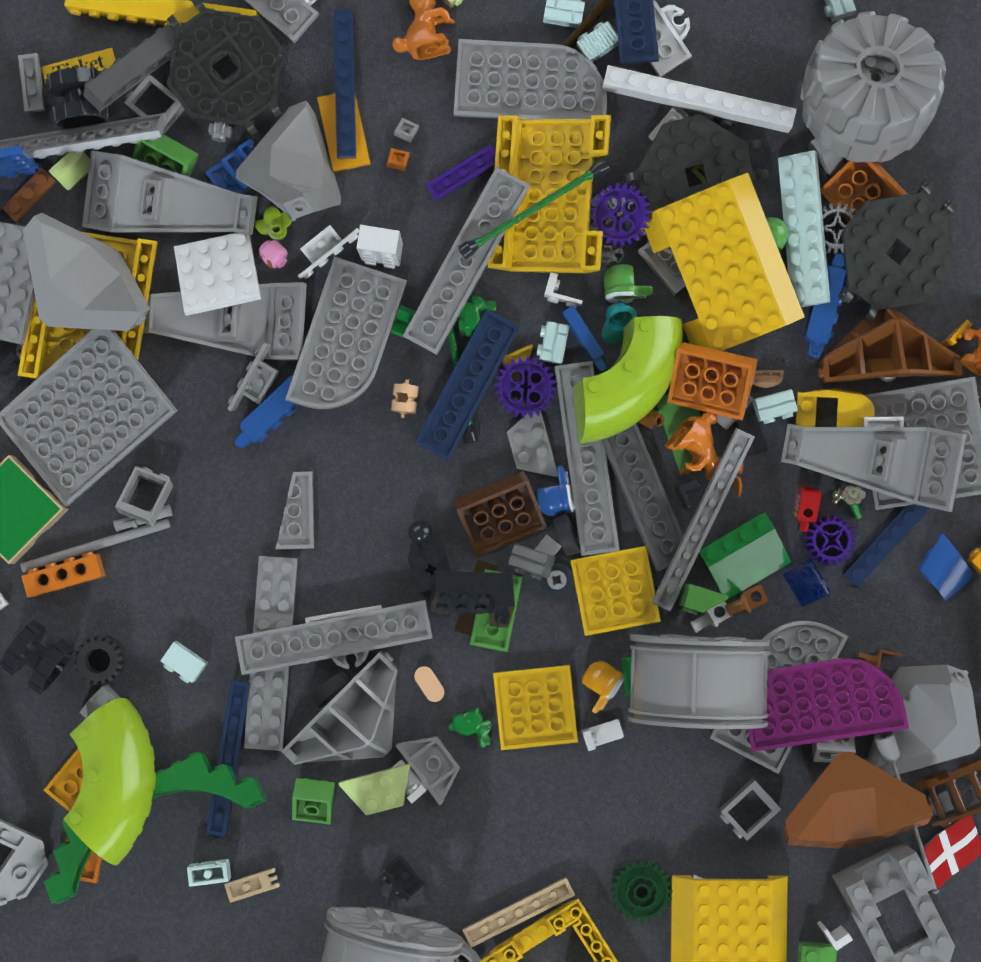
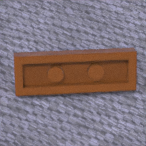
M41 167L2 209L18 223L57 181Z

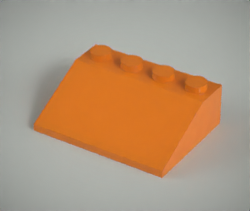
M849 161L820 189L821 194L833 204L835 209L838 202L840 203V209H843L845 204H848L847 211L852 207L855 208L852 215L857 212L864 201L907 195V192L878 162L858 163ZM841 214L848 222L850 221L846 215Z
M682 342L676 351L668 403L743 420L758 359Z

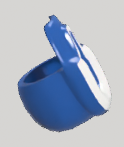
M558 466L559 486L539 488L536 492L539 509L547 516H558L572 513L575 510L572 486L569 484L568 473L563 466Z

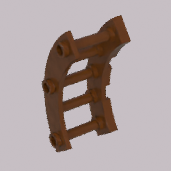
M974 759L958 765L957 770L949 773L944 770L923 776L914 783L916 790L925 789V791H928L939 816L931 823L932 827L938 825L946 827L952 824L953 821L981 812V784L977 777V770L981 769V759L976 762ZM965 775L970 778L980 803L966 808L956 785V779ZM945 783L949 786L959 811L949 814L945 813L935 790L937 785Z

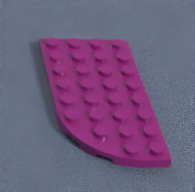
M839 658L767 670L766 713H768V718H763V720L768 721V727L748 729L752 752L908 729L909 725L901 693L887 674L867 662L851 658Z

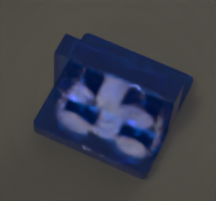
M811 558L783 573L784 578L801 606H806L830 594L829 587Z

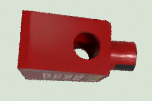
M797 485L793 516L798 520L797 530L808 532L810 522L817 521L822 495L817 488Z

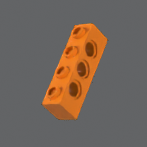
M88 552L82 554V558L75 560V557L64 559V563L57 565L55 562L45 565L43 570L38 571V568L27 570V574L21 576L27 598H33L105 577L100 554ZM81 563L86 567L83 574L78 572V566ZM62 569H65L67 572V577L64 580L59 576ZM44 574L49 579L46 585L41 582V577Z

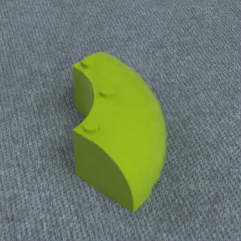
M669 316L634 317L623 328L624 337L621 353L613 367L599 375L582 378L573 387L578 444L593 443L615 436L635 425L658 404L672 380L676 351L683 338L681 319Z
M117 698L99 707L70 733L81 754L83 779L78 798L70 812L63 819L93 852L113 865H118L133 847V843L138 835L141 834L146 817L149 816L151 810V800L156 783V773L154 772L155 756L148 730L145 728L136 708L126 698Z

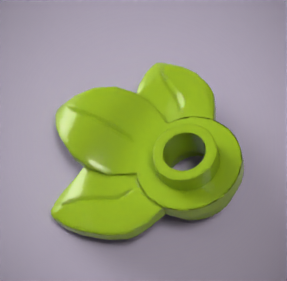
M268 206L264 211V219L256 220L255 227L262 235H269L271 239L280 241L285 238L287 227L292 223V220H290L285 212L280 213L276 207Z

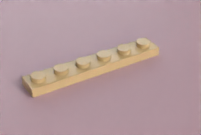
M564 877L463 928V932L472 948L575 896V893L567 877Z

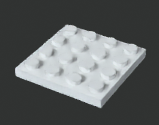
M233 233L174 246L183 308L186 316L261 299L249 234Z

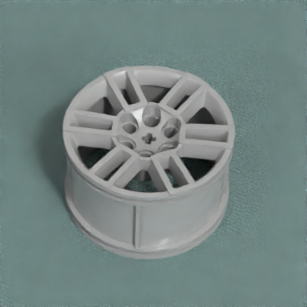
M661 634L660 636L630 635V641H635V645H630V649H632L631 697L628 712L633 714L628 715V721L656 726L702 729H755L768 727V721L763 720V718H768V713H766L767 669L770 650H765V646H770V640H752L744 637H690Z
M331 907L327 911L324 923L328 933L321 962H454L455 958L461 955L464 940L460 935L442 924L390 912L387 909L375 907Z

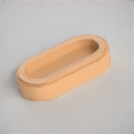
M427 666L419 667L414 675L415 681L428 700L432 702L440 701L444 696L442 684L431 668Z

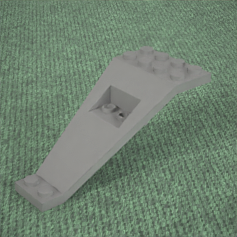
M307 283L259 284L260 300L188 316L184 313L181 292L149 294L148 306L150 310L145 316L147 318L144 322L143 334H159L255 357L257 356V348L265 342L272 345L265 359L299 360L303 349Z
M788 424L781 462L798 465L913 504L952 512L967 434L931 427H804ZM884 447L887 449L886 453L883 452Z

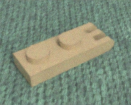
M275 867L226 882L224 885L230 903L280 887L279 882L271 883V881L278 879L277 875L269 877V874L276 872Z

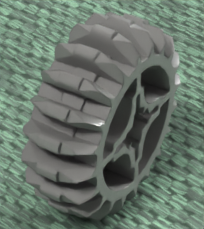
M838 202L837 208L833 209V204L831 203L829 204V211H827L826 207H822V210L824 212L823 221L828 216L835 214L834 222L824 225V231L833 235L834 244L825 240V246L828 247V254L831 252V248L834 249V255L838 254V249H841L843 254L844 244H839L843 230L839 231L838 238H836L835 230L832 231V228L835 227L838 219V224L844 229L846 225L841 222V214L846 215L851 220L854 216L852 213L855 208L852 207L847 211L848 204H845L844 208L840 209V203Z

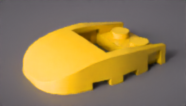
M826 389L797 393L798 411L796 412V425L815 427L817 397L838 398L836 427H863V417H874L875 415L874 405L870 398L859 392Z

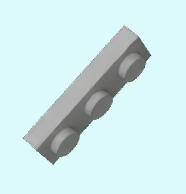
M37 53L18 55L24 111L26 113L45 111L39 55Z

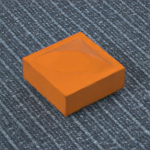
M391 148L386 167L405 171L410 152Z

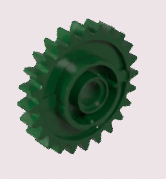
M642 859L639 860V864L632 860L631 866L625 863V870L619 868L620 875L614 874L617 881H611V884L615 887L610 889V892L615 894L611 899L612 901H617L614 905L615 908L621 907L619 910L620 914L626 912V919L632 916L633 922L637 918H640L641 923L644 922V918L651 922V916L658 919L657 913L664 914L662 908H669L666 901L672 900L668 895L673 892L671 888H668L672 883L671 881H666L669 876L668 874L662 875L664 869H657V863L651 866L650 860H647L646 864H643ZM641 886L647 888L644 895L636 893L637 889Z

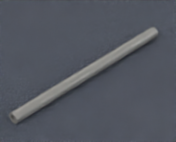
M168 518L155 522L154 527L147 524L21 563L20 566L24 573L30 569L40 568L47 564L63 561L64 559L170 528V522Z

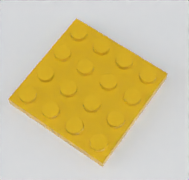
M645 546L570 560L585 636L661 622L658 605L652 603L655 589Z
M570 665L493 673L501 750L578 742Z

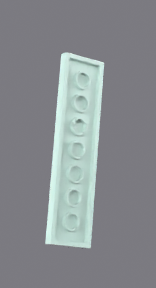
M813 150L779 157L783 220L789 231L786 242L788 276L801 307L830 303L817 152Z

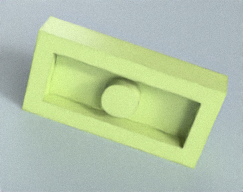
M68 152L49 172L69 191L89 173L90 158L84 152Z

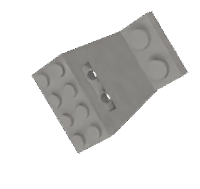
M91 150L82 227L114 233L237 232L252 235L258 197L240 194L128 156Z

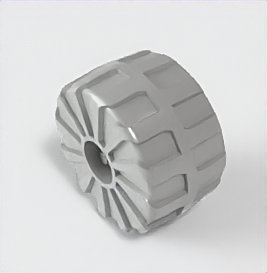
M875 11L859 13L856 18L846 22L843 19L837 21L832 25L825 39L817 42L804 73L800 97L803 100L802 117L804 123L823 148L853 162H885L892 160L905 150H910L918 143L938 110L944 92L943 79L946 73L943 55L936 51L934 48L935 41L926 30L921 27H913L908 24L909 20L897 14L881 16L876 15Z

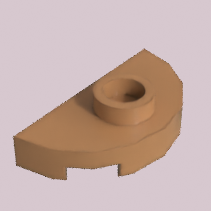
M756 370L753 385L762 388L774 387L782 382L784 370Z

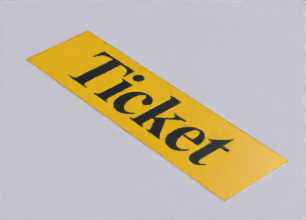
M108 48L41 67L44 80L47 79L46 74H50L58 69L73 68L75 66L94 67V69L102 71L104 68L108 69L113 65L115 56L113 48Z

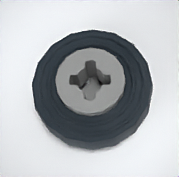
M554 563L551 567L552 570L549 578L542 577L539 583L546 594L552 597H561L571 590L574 584V577L572 571L566 565Z

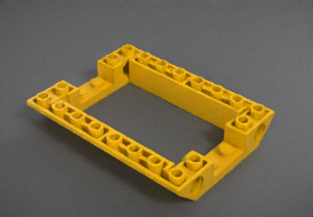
M579 898L555 908L494 947L480 960V962H517L523 958V953L553 934L558 936L572 924L595 962L618 961Z

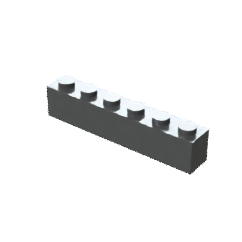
M169 24L163 28H158L153 36L145 38L138 47L131 48L122 59H116L111 67L108 69L104 68L95 79H89L84 85L83 96L101 112L171 59L175 30Z

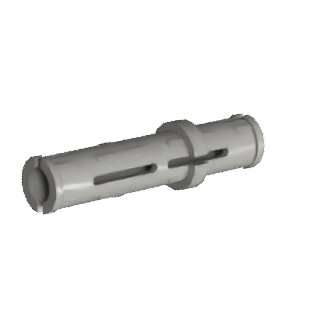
M169 504L163 506L157 520L173 516ZM131 517L113 520L116 532L130 527L137 528L138 525L145 524Z

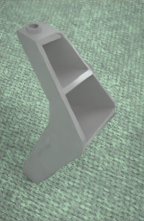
M307 101L290 106L236 171V178L238 181L260 192L284 211L290 220L295 221L296 218L340 205L341 195L315 112Z
M43 213L35 215L23 229L38 315L42 322L48 327L129 331L137 325L140 326L147 318L145 315L150 308L123 256L118 251Z
M380 651L281 752L294 765L308 762L383 758L392 749L396 677L398 672L397 666L392 662L394 659L387 652L383 654Z
M949 665L899 667L892 675L891 680L897 686L903 698L909 725L908 729L891 731L894 733L901 754L898 760L895 761L899 774L972 754L981 746L973 691L967 670L963 671ZM873 738L868 755L869 763L895 776L891 763L881 760L875 739Z

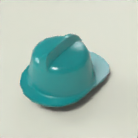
M618 301L617 304H613L607 309L605 314L606 321L601 333L604 341L609 344H616L623 340V328L634 317H637V312L633 307Z

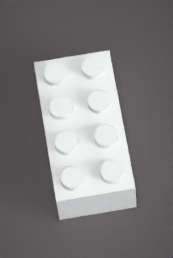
M360 225L357 250L362 261L371 266H376V263L384 264L385 268L395 269V266L400 267L403 249L400 231Z

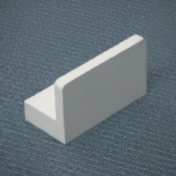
M821 921L817 922L836 951L853 940L842 926L829 932Z

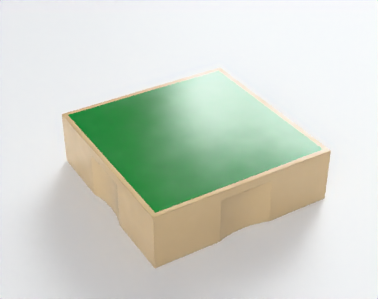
M8 455L0 463V556L8 564H15L34 545L39 536L50 529L69 509L50 490L44 488L15 456Z

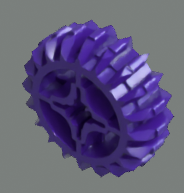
M824 515L823 520L820 517L817 518L818 525L815 522L810 523L814 529L809 528L808 533H811V535L804 536V539H810V543H805L804 545L805 547L811 546L807 553L811 554L814 552L815 554L812 556V559L815 560L819 557L818 564H822L825 560V566H830L831 561L833 566H837V559L843 564L845 563L843 556L850 559L851 556L847 552L853 553L855 551L850 546L857 545V542L851 541V538L857 536L856 534H850L854 528H847L849 521H845L842 524L843 517H838L836 521V515H831L830 520L828 515ZM828 524L838 527L832 533L822 529L823 526ZM842 532L845 537L844 547L839 542ZM817 533H819V536L822 539V543L819 546V549L816 545ZM827 536H834L832 539V541L834 542L833 544L827 545V542L829 541ZM830 547L839 552L835 556L823 554Z

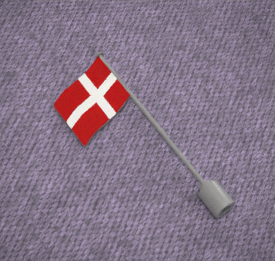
M891 731L879 733L874 739L881 760L891 763L895 777L901 781L895 761L898 760L901 754L894 733ZM972 815L955 821L937 833L924 847L917 828L913 829L929 878L935 887L932 889L934 894L939 893V888L952 875L973 862L981 854V842Z

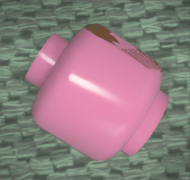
M268 240L261 245L259 257L269 268H281L286 264L288 252L278 241Z

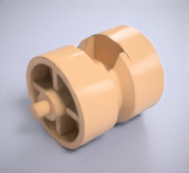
M406 379L403 384H394L393 395L395 399L392 400L391 411L399 412L401 418H405L407 413L416 414L417 403L414 399L418 397L419 387L410 385L409 380Z

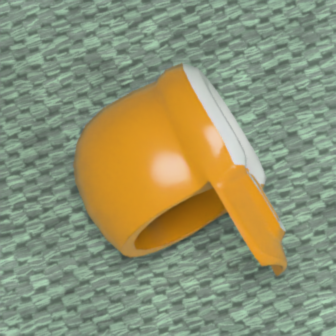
M604 661L592 663L582 677L584 685L601 695L592 710L593 713H598L599 710L604 709L608 700L615 696L624 681V674Z

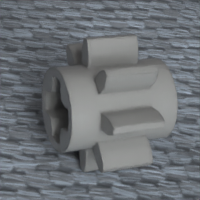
M215 121L214 124L209 123L208 132L209 135H212V140L226 142V137L231 138L232 127L229 126V123Z

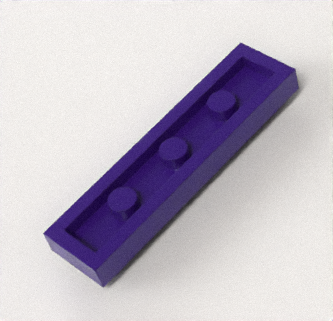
M490 144L427 183L426 187L434 200L437 202L495 166L496 152Z

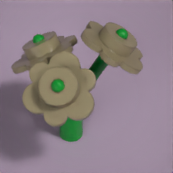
M856 484L854 486L849 485L837 488L832 495L834 497L832 502L837 504L840 499H843L851 506L855 519H860L862 513L858 504L861 503V499L866 497V493Z

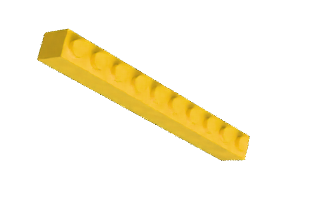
M65 0L64 4L73 15H81L83 13L93 18L104 16L113 21L125 19L129 23L136 24L139 21L145 22L149 26L160 24L164 25V27L167 24L170 25L167 19L172 15L182 26L200 13L192 1ZM203 3L209 9L259 17L256 10Z

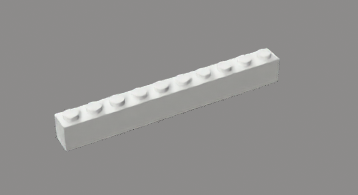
M610 65L607 66L602 90L786 133H789L792 129L796 113L795 108Z

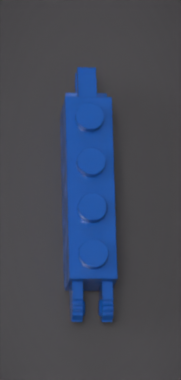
M841 253L833 256L830 265L827 266L830 303L812 305L803 335L805 341L808 342L807 356L819 358L824 346L833 339L834 331L831 330L833 324H836L838 319L837 306H840L842 303L838 297L841 294L842 287L846 286L847 276H845L846 270L843 269L844 257Z
M290 376L241 422L240 429L243 432L236 438V446L242 449L251 442L257 443L259 441L262 443L269 436L267 433L272 428L276 430L283 423L281 420L286 415L289 417L297 410L295 407L298 404L285 400L293 376Z

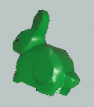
M477 295L471 296L470 302H466L459 315L460 332L465 333L468 338H471L481 320V313L486 309L492 312L496 311V302L484 301L482 297Z
M475 707L471 711L452 716V722L448 725V730L465 736L476 733L479 746L484 748L490 745L488 733L491 730L492 721L484 719L480 708Z

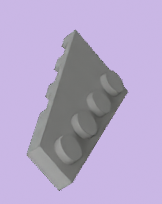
M293 472L275 549L314 548L313 472Z

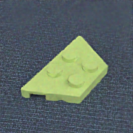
M407 763L339 782V786L365 815L401 807L405 802V792L411 764Z

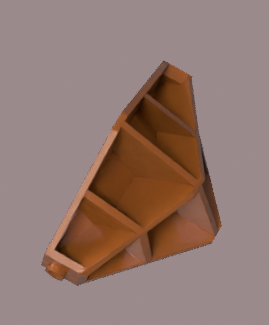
M893 307L877 310L873 321L863 319L820 360L817 377L821 379V384L906 376L955 378L963 376L962 364L959 363L962 356L934 340Z
M843 752L837 754L785 820L783 828L787 845L851 849L927 825L933 816V811L923 793L852 752Z

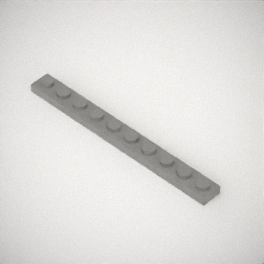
M738 428L735 429L652 600L653 604L671 611L755 436Z

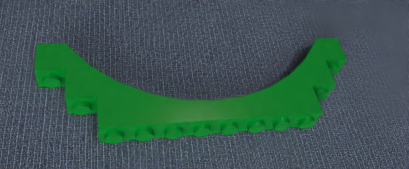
M201 752L191 753L188 755V759L184 761L178 760L173 762L171 767L166 770L160 769L155 771L156 783L152 799L166 794L190 791L220 795L248 809L267 801L258 779L249 776L240 780L239 784L231 766L221 764L216 766L213 771L206 754ZM62 821L69 841L60 844L58 849L53 851L60 872L51 874L49 876L50 879L44 881L51 903L60 904L77 895L84 867L92 853V850L75 834L65 821Z

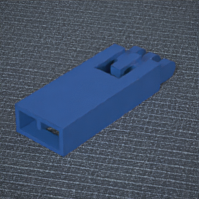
M571 306L562 312V317L569 325L590 360L593 361L596 369L599 372H604L606 365L601 358L604 352L574 306Z

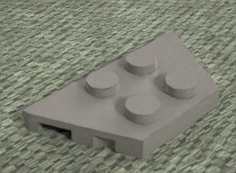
M539 410V416L534 412L531 419L526 414L524 419H521L507 431L516 468L518 470L557 477L558 473L541 410Z
M438 736L397 743L395 746L406 761L411 764L412 769L438 804L441 805L460 769L458 763Z

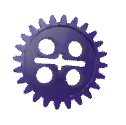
M616 183V188L613 185H609V191L603 188V195L596 194L599 200L592 201L596 207L590 209V211L594 212V215L589 218L595 219L591 226H597L596 231H603L602 239L607 237V244L613 240L614 246H617L619 241L621 246H625L626 240L629 244H633V238L639 241L638 234L645 235L643 228H650L646 221H652L651 218L647 217V214L652 213V210H647L651 203L644 202L647 195L641 197L642 190L635 192L634 185L628 189V183H624L623 187H621L620 183ZM624 197V198H625V202L623 203V206H622V198ZM612 198H615L617 201V206L614 209L609 205ZM631 201L636 205L633 212H630L628 209V204ZM617 213H623L624 217L620 218V216H617ZM609 217L614 221L612 228H609L606 224ZM628 220L632 223L630 231L625 229V222Z
M529 356L526 357L525 361H522V358L519 357L518 363L511 359V366L506 363L504 364L506 371L499 370L502 377L496 376V380L500 383L494 384V387L499 388L495 395L501 396L497 402H504L501 407L502 409L509 408L507 414L514 411L515 418L520 413L522 419H524L526 414L531 419L534 412L539 416L540 409L544 412L546 411L544 405L551 406L552 403L548 399L555 398L551 392H555L557 389L551 387V385H554L556 381L550 380L554 375L553 373L547 374L549 366L544 369L542 368L543 361L536 364V358L529 362ZM528 371L527 387H530V389L527 390L526 404L524 405L522 403L524 389L520 387L524 384V373ZM513 373H519L522 377V380L519 382H514L511 378V375ZM531 375H538L541 381L537 384L533 383L530 379ZM512 392L519 393L520 400H511L510 394ZM532 393L537 394L539 401L536 403L531 402L529 395Z

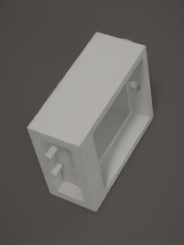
M148 75L138 83V87L134 92L131 91L126 96L124 103L139 117L147 116L134 104L151 84L157 87L174 101L165 113L167 121L162 133L165 134L185 109L171 91L151 75Z
M135 466L115 507L119 513L154 527L173 488V484L165 474L160 473L157 475L152 473L153 471L147 467L139 468ZM141 478L163 487L151 513L129 504Z
M753 778L719 808V811L722 813L720 815L721 819L726 824L731 823L735 827L732 831L740 839L744 837L746 840L750 839L781 810ZM753 790L770 810L745 832L728 811Z

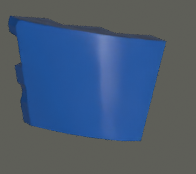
M252 138L238 146L235 151L221 159L220 163L205 172L204 176L211 184L243 194L250 188L237 180L236 171L254 150Z
M940 532L937 536L939 540L933 549L930 548L926 557L918 568L924 578L935 587L940 597L947 601L975 576L955 547Z

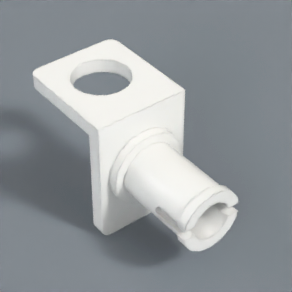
M725 601L705 611V615L690 622L696 633L709 625L717 627L719 626L718 623L731 617L725 608V605H727ZM718 606L723 607L725 610V614L722 617H716L714 614V610Z

